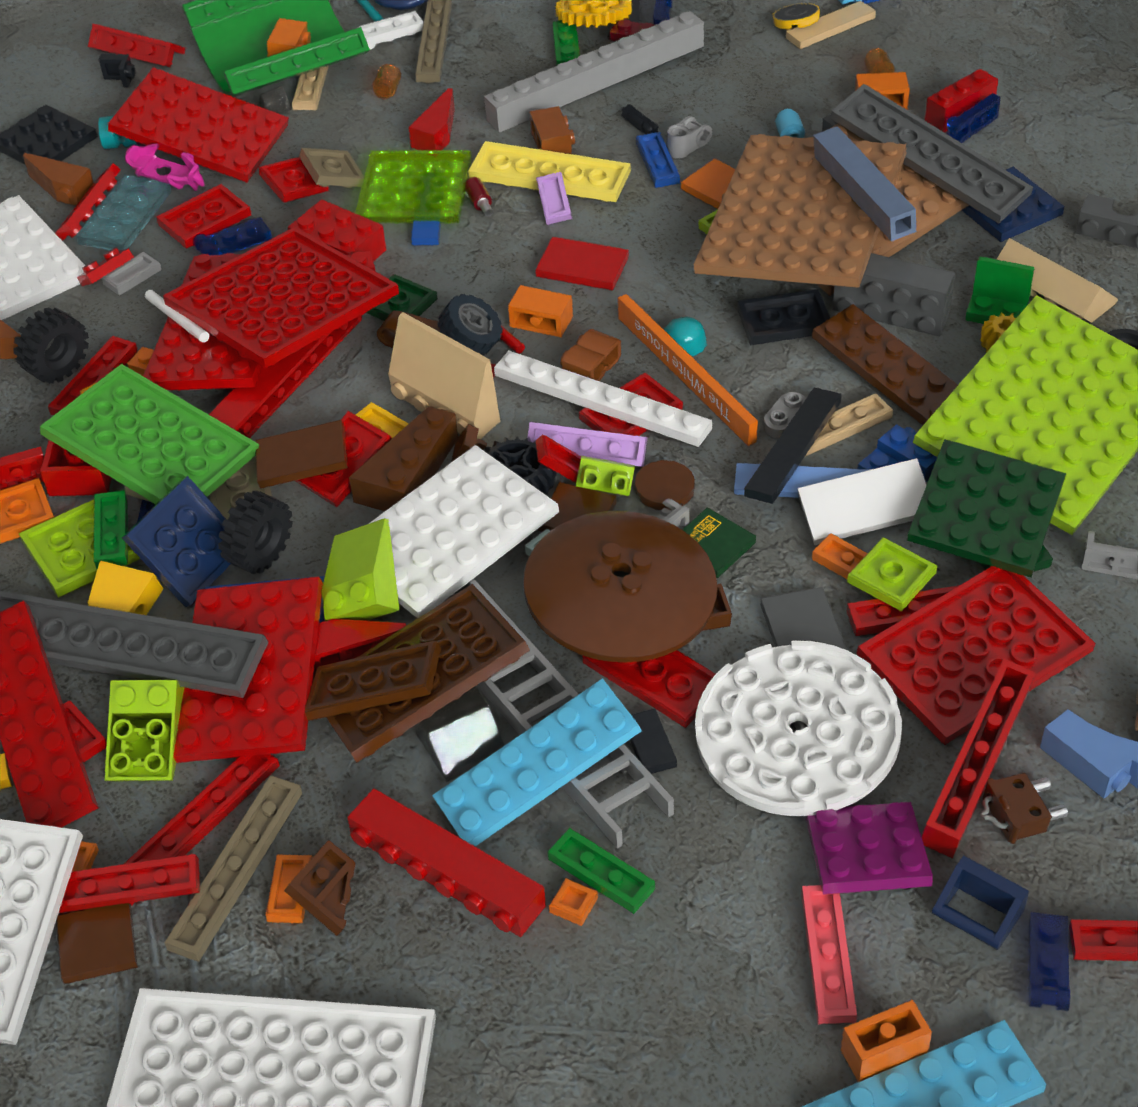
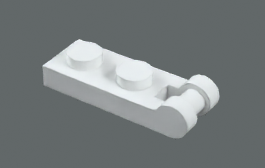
M413 11L360 27L371 50L378 43L390 42L396 38L406 35L411 36L423 31L424 22L417 12Z

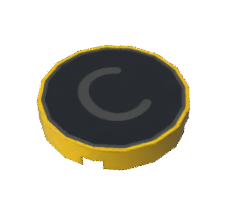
M810 3L782 7L773 13L774 26L786 30L792 29L791 25H797L798 28L810 26L819 20L820 9L819 6Z

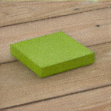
M883 537L848 574L847 582L902 612L936 574L937 565Z

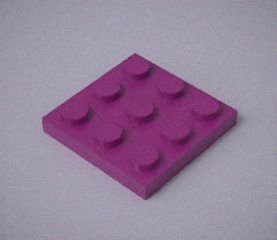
M911 802L847 806L836 811L833 809L817 811L816 815L806 816L823 894L932 886L933 874Z

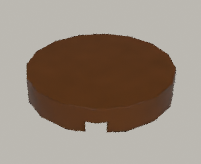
M668 460L651 462L642 467L636 474V495L640 497V501L645 506L655 510H662L663 508L671 510L663 504V501L668 498L678 504L682 503L683 506L694 495L695 479L692 471L678 462Z

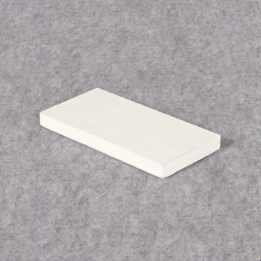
M916 458L798 488V495L813 543L818 545L830 533L842 539L913 521L927 485Z

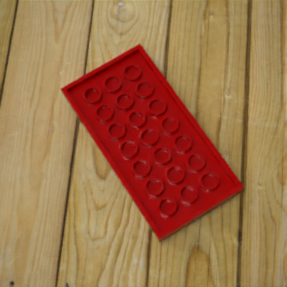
M201 254L194 256L182 285L241 254ZM168 317L143 377L166 390L255 387L262 366L209 333L207 342L199 341Z

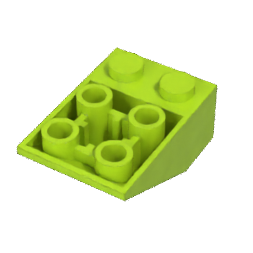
M110 680L104 781H173L176 767L174 750L184 687H180L178 680Z

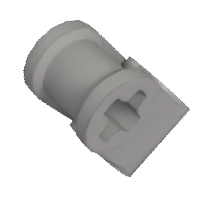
M687 116L677 124L670 126L667 130V148L671 157L677 159L684 158L698 148L705 146L712 136V128L707 124L702 125L696 122V119L692 116Z

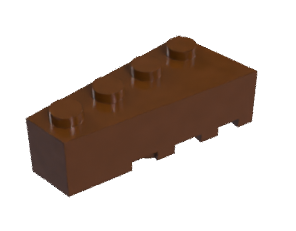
M428 406L349 477L353 503L386 511L434 476L458 438L456 414Z

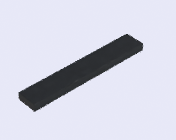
M813 388L745 486L744 497L770 504L775 502L840 405L841 393Z

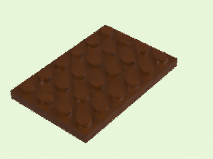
M471 584L358 656L363 657L436 640L441 648L430 695L326 717L356 763L365 757L371 756L380 747L394 738L402 736L414 725L431 717L436 711L450 702L459 699L464 693L479 683L487 681L493 674L507 665L516 662L521 656L530 651L526 641L474 584Z

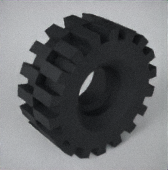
M44 308V313L39 310L34 313V319L28 317L25 320L27 326L25 328L21 326L18 330L22 334L20 337H15L14 343L18 347L13 348V351L17 355L15 360L22 369L44 383L46 381L49 384H54V380L57 382L64 381V375L70 377L73 375L71 370L73 368L78 370L81 366L78 362L86 357L83 350L88 349L89 343L85 340L89 336L84 331L86 329L85 326L58 308L53 310L51 308ZM54 339L52 345L46 350L50 341Z
M254 490L252 493H245L244 499L239 498L235 502V509L231 507L228 511L230 516L228 520L224 519L222 523L225 528L224 531L219 533V538L222 541L218 546L222 550L220 555L225 561L252 574H256V572L260 574L264 572V568L268 570L272 566L273 560L277 561L280 558L278 554L280 550H285L287 545L284 542L290 538L291 533L288 532V529L292 527L293 521L289 520L292 517V511L288 510L290 508L288 504L261 491Z

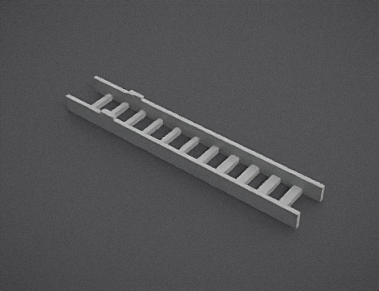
M472 579L462 588L465 589L474 584L526 641L530 649L519 660L496 672L487 681L476 685L518 735H521L532 727L530 725L531 722L569 702L579 694L476 580ZM527 663H530L539 673L505 693H502L493 683ZM546 682L557 693V695L522 715L511 703ZM624 744L610 753V756L613 758L612 762L581 780L575 777L562 786L569 797L580 805L617 849L623 846L622 830L608 815V812L645 791L668 818L674 815V799ZM618 771H621L623 774L628 772L636 781L601 803H598L588 792V789Z

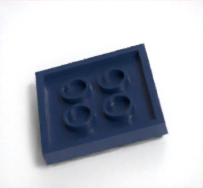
M1010 167L1006 171L1031 185L1033 190L1031 195L1004 220L997 223L970 205L962 209L965 214L993 237L1003 242L1063 215L1065 206L1015 167Z
M188 476L179 481L122 537L185 608L196 600L197 590L210 586L231 564L221 557L220 553L222 550L218 546L222 541L219 538V533L224 531L225 526L222 523L226 518Z

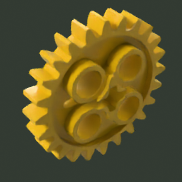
M559 0L555 5L556 17H558V20H562V23H568L569 26L576 24V27L585 25L586 28L590 25L598 27L608 26V23L616 24V21L629 18L632 11L631 0Z

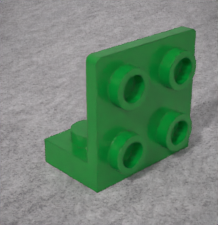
M979 257L973 293L966 311L965 320L984 324V321H988L991 315L999 317L1001 312L1005 316L1013 314L1014 318H1017L1029 304L1035 268L1023 264Z

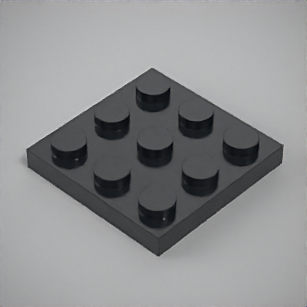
M44 105L26 118L21 119L17 124L0 133V152L25 164L23 158L25 153L63 161L96 139L98 135L95 128L48 105Z

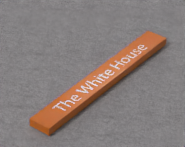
M627 294L618 297L619 320L747 446L756 443L758 420Z

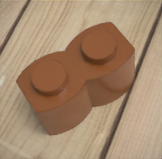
M590 329L584 335L579 336L576 345L563 353L560 361L562 369L600 381L606 371L610 370L621 356V340Z

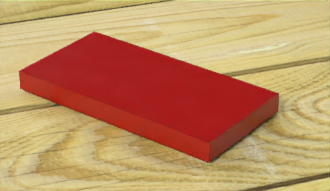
M678 650L662 657L640 662H610L583 656V664L685 728L696 718L698 703L703 691L716 675Z

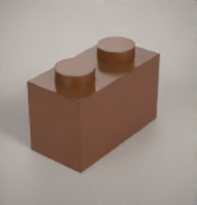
M559 106L530 111L531 134L537 148L572 154L571 145L575 144L574 132L572 129L569 130L567 116L562 115Z

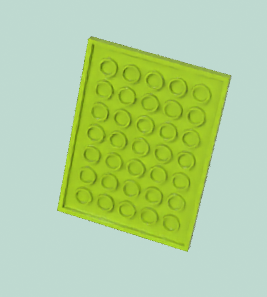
M1036 295L915 434L913 443L938 457L944 439L1066 473L1050 523L1073 535L1138 451V350Z

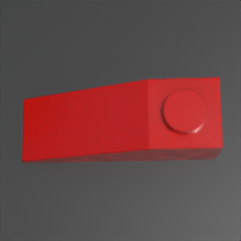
M448 88L409 126L411 148L437 156L450 143L455 111L453 89Z
M331 619L319 622L314 664L315 671L318 666L350 660L360 656L404 628L406 624L348 619Z

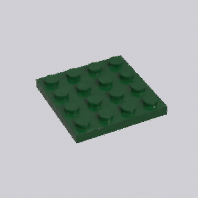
M944 439L909 529L907 541L1032 578L1066 473Z

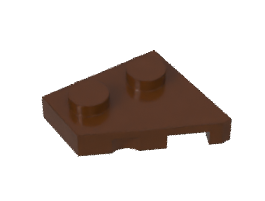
M328 840L284 891L338 936L346 926L344 915L346 905L350 901V880L354 876L356 862Z

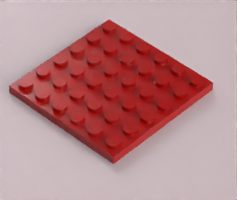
M293 227L163 295L165 305L187 317L259 365L267 368L290 354L298 352L301 348L315 340L321 339L331 331L344 326L356 317L364 315L379 304L387 302L388 299L399 294L398 284L304 231Z

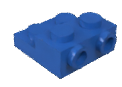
M896 424L878 439L877 449L858 464L857 469L872 470L917 458L927 483L937 457L913 443L914 436L917 433L913 428L906 427L904 429Z

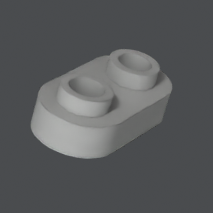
M797 392L783 394L764 417L765 433L773 438H779L806 400V397Z

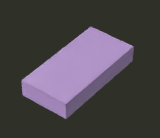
M557 172L537 177L536 180L547 225L572 219L562 173Z

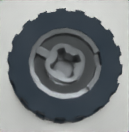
M461 294L460 296L456 295L438 317L440 333L482 356L492 349L500 339V334L503 331L501 320H499L496 311L482 299L470 294Z

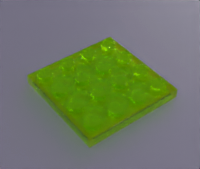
M471 150L371 151L355 213L377 223H413V221H440V223L446 224L459 223L465 196V182L468 180V171L472 160Z

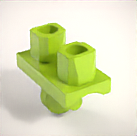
M581 455L576 487L629 496L635 465Z

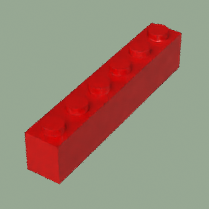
M1003 659L926 823L922 835L924 846L950 858L954 857L1027 697L1036 672Z
M375 788L370 791L347 817L351 832L350 836L356 844L363 848L369 847L373 849L387 863L398 864L406 869L414 879L418 881L425 880L433 885L441 895L447 898L452 896L462 902L471 913L484 915L504 932L510 931L522 937L546 907L544 886Z

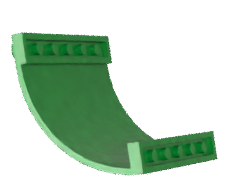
M195 0L182 5L196 44L213 79L224 94L232 97L357 57L370 51L362 28L359 27L345 32L328 0ZM279 18L307 22V32L311 33L310 44L268 57L267 41Z

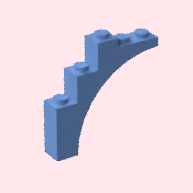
M1068 709L1044 728L1040 748L1103 799L1114 790L1120 792L1129 782L1138 789L1137 741L1119 737L1098 728Z

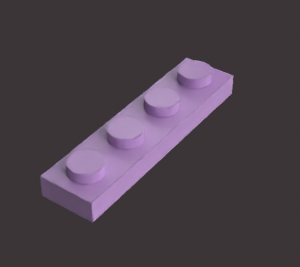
M534 422L529 423L528 437H530L532 443L543 434L580 456L644 467L648 437Z

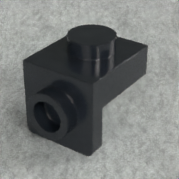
M129 54L100 55L99 62L104 80H122L123 87H129L131 80L135 78V66L131 64Z

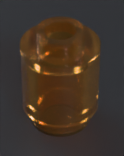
M874 48L867 53L865 66L869 73L895 72L894 65L886 51Z
M384 64L378 69L373 82V89L376 96L381 99H388L396 93L401 80V72L396 66Z

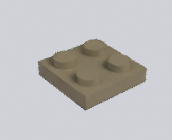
M301 148L299 157L316 185L323 187L330 185L342 186L345 188L364 186L366 178L348 151Z

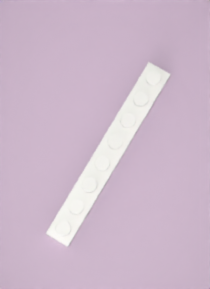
M508 351L494 367L495 376L697 447L701 445L712 430V420L512 351Z

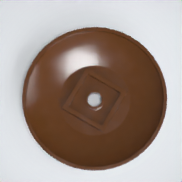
M603 511L590 513L557 526L535 546L528 558L524 572L526 604L538 626L563 647L583 656L603 661L640 662L662 657L682 648L704 629L716 603L717 579L715 570L707 553L700 544L677 526L660 518L636 512ZM623 571L628 573V575L618 577L613 573Z

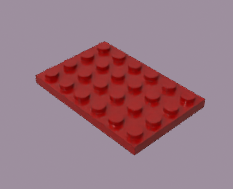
M153 67L109 121L108 131L144 145L157 143L159 144L158 150L182 158L181 153L192 154L196 164L248 183L288 126L289 117Z
M991 566L858 646L856 654L871 664V669L881 679H886L894 694L946 745L971 729L1003 659L1036 672L1029 689L1031 691L1091 653L1096 643L1025 576Z
M319 576L197 590L192 623L262 634L268 640V645L243 698L184 687L174 750L176 763L305 751L308 729L305 707L313 683L323 582Z

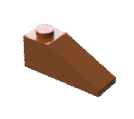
M29 153L23 155L29 177L59 202L76 206L94 183L90 168Z

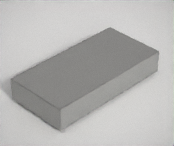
M142 252L101 279L103 285L120 296L161 271V266L157 260Z

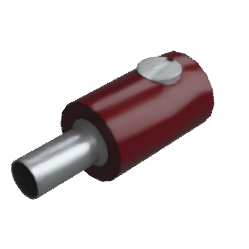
M478 177L469 178L464 184L465 194L470 198L475 209L483 211L487 217L493 214L490 206L492 203L491 196Z

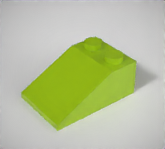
M384 518L334 536L322 586L325 621L331 619L368 621L400 610L389 519Z

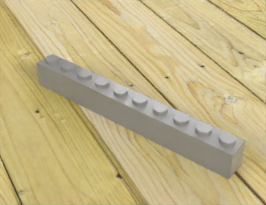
M691 11L684 12L679 16L662 21L638 33L623 37L609 45L601 46L592 52L582 54L575 59L560 63L551 69L517 81L505 88L495 90L493 93L484 96L486 119L500 133L530 120V111L564 106L704 47V22Z

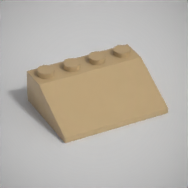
M402 312L398 318L388 372L393 395L399 400H405L412 404L420 412H423L428 406L453 412L456 414L457 431L459 434L470 424L479 428L477 439H482L500 422L490 359Z

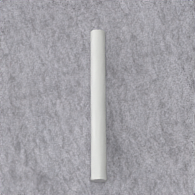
M148 290L145 293V298L195 338L203 343L208 341V332L187 317L165 305L164 299L156 292Z

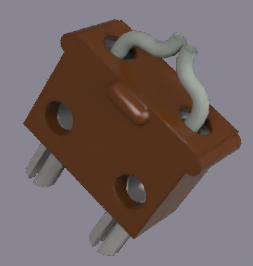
M1021 773L998 780L992 778L988 780L983 794L984 810L980 812V816L984 821L989 820L996 827L1000 828L1007 841L1015 844L1018 839L1045 833L1050 821L1066 817L1068 810L1065 805L1047 808L1037 792L1050 789L1051 783L1048 778L1030 781L1026 773Z

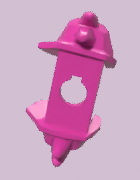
M157 143L146 146L132 145L127 149L125 162L135 170V175L138 177L141 175L170 184L177 189H182L188 184L194 191H197L199 185L201 187L205 185L203 177L199 172V165L194 162L192 154L181 153L180 155L185 165H180L156 157L155 153L159 148ZM168 167L171 169V172L167 175H159L156 170L157 168Z

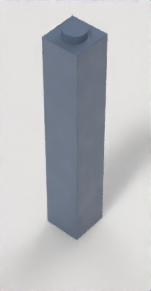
M838 126L813 135L815 158L890 241L916 232L915 207Z

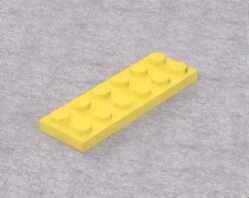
M485 141L468 172L469 178L478 177L482 182L516 186L530 190H539L537 177L561 172L567 195L598 199L605 202H617L631 170L630 163Z

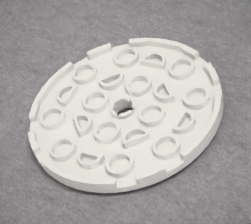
M791 641V645L772 647L771 644L752 649L745 652L744 658L732 665L726 664L716 673L703 691L698 703L695 719L696 742L700 757L708 773L722 789L735 799L758 810L773 814L809 816L816 815L817 811L833 809L836 811L849 806L868 795L885 779L894 765L900 749L902 718L897 705V698L885 678L881 679L871 669V664L834 645L813 641ZM800 721L808 727L796 730L794 733L789 725Z

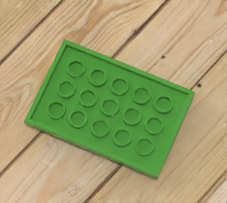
M123 364L119 365L40 426L42 436L154 504H157L186 476L208 497L256 455V450L259 447V444Z

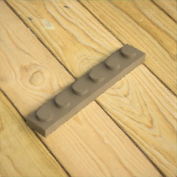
M452 0L427 1L415 73L416 82L434 83L441 80Z
M270 775L202 882L200 893H195L164 942L168 951L197 962L200 961L301 797V785Z

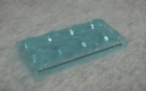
M124 175L76 235L78 244L105 250H112L117 247L120 251L129 248L172 192L170 184Z

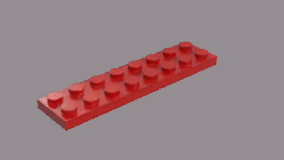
M23 600L0 612V740L26 823L63 827L99 807L31 609Z

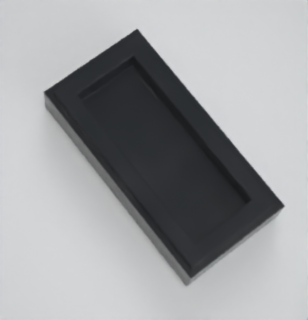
M656 709L632 714V717L639 724L642 731L631 738L630 741L642 765L651 774L677 767L676 756Z

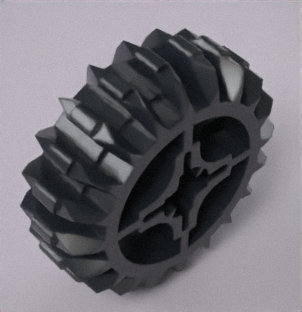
M518 436L515 440H508L505 437L504 442L494 441L492 447H485L487 454L546 496L549 489L553 488L557 472L538 462L536 441L532 443L530 437L525 440H520Z

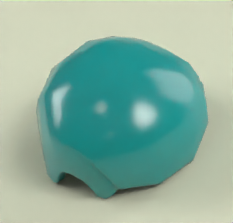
M687 316L673 319L664 328L690 356L701 353L707 346L704 327L696 319Z

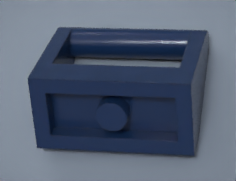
M963 855L934 905L932 914L998 950L1023 914L1029 891ZM958 889L1006 915L997 933L948 906Z

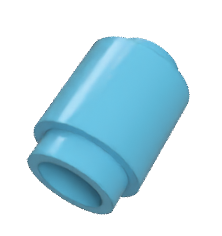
M784 109L778 113L775 125L780 137L804 138L805 129L797 112L792 109Z

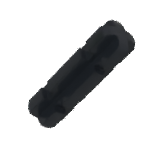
M630 104L622 107L621 116L644 134L659 132V126Z

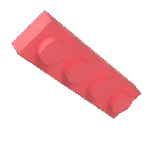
M821 885L802 886L801 895L818 1024L856 1023L857 1011L840 893L823 894Z

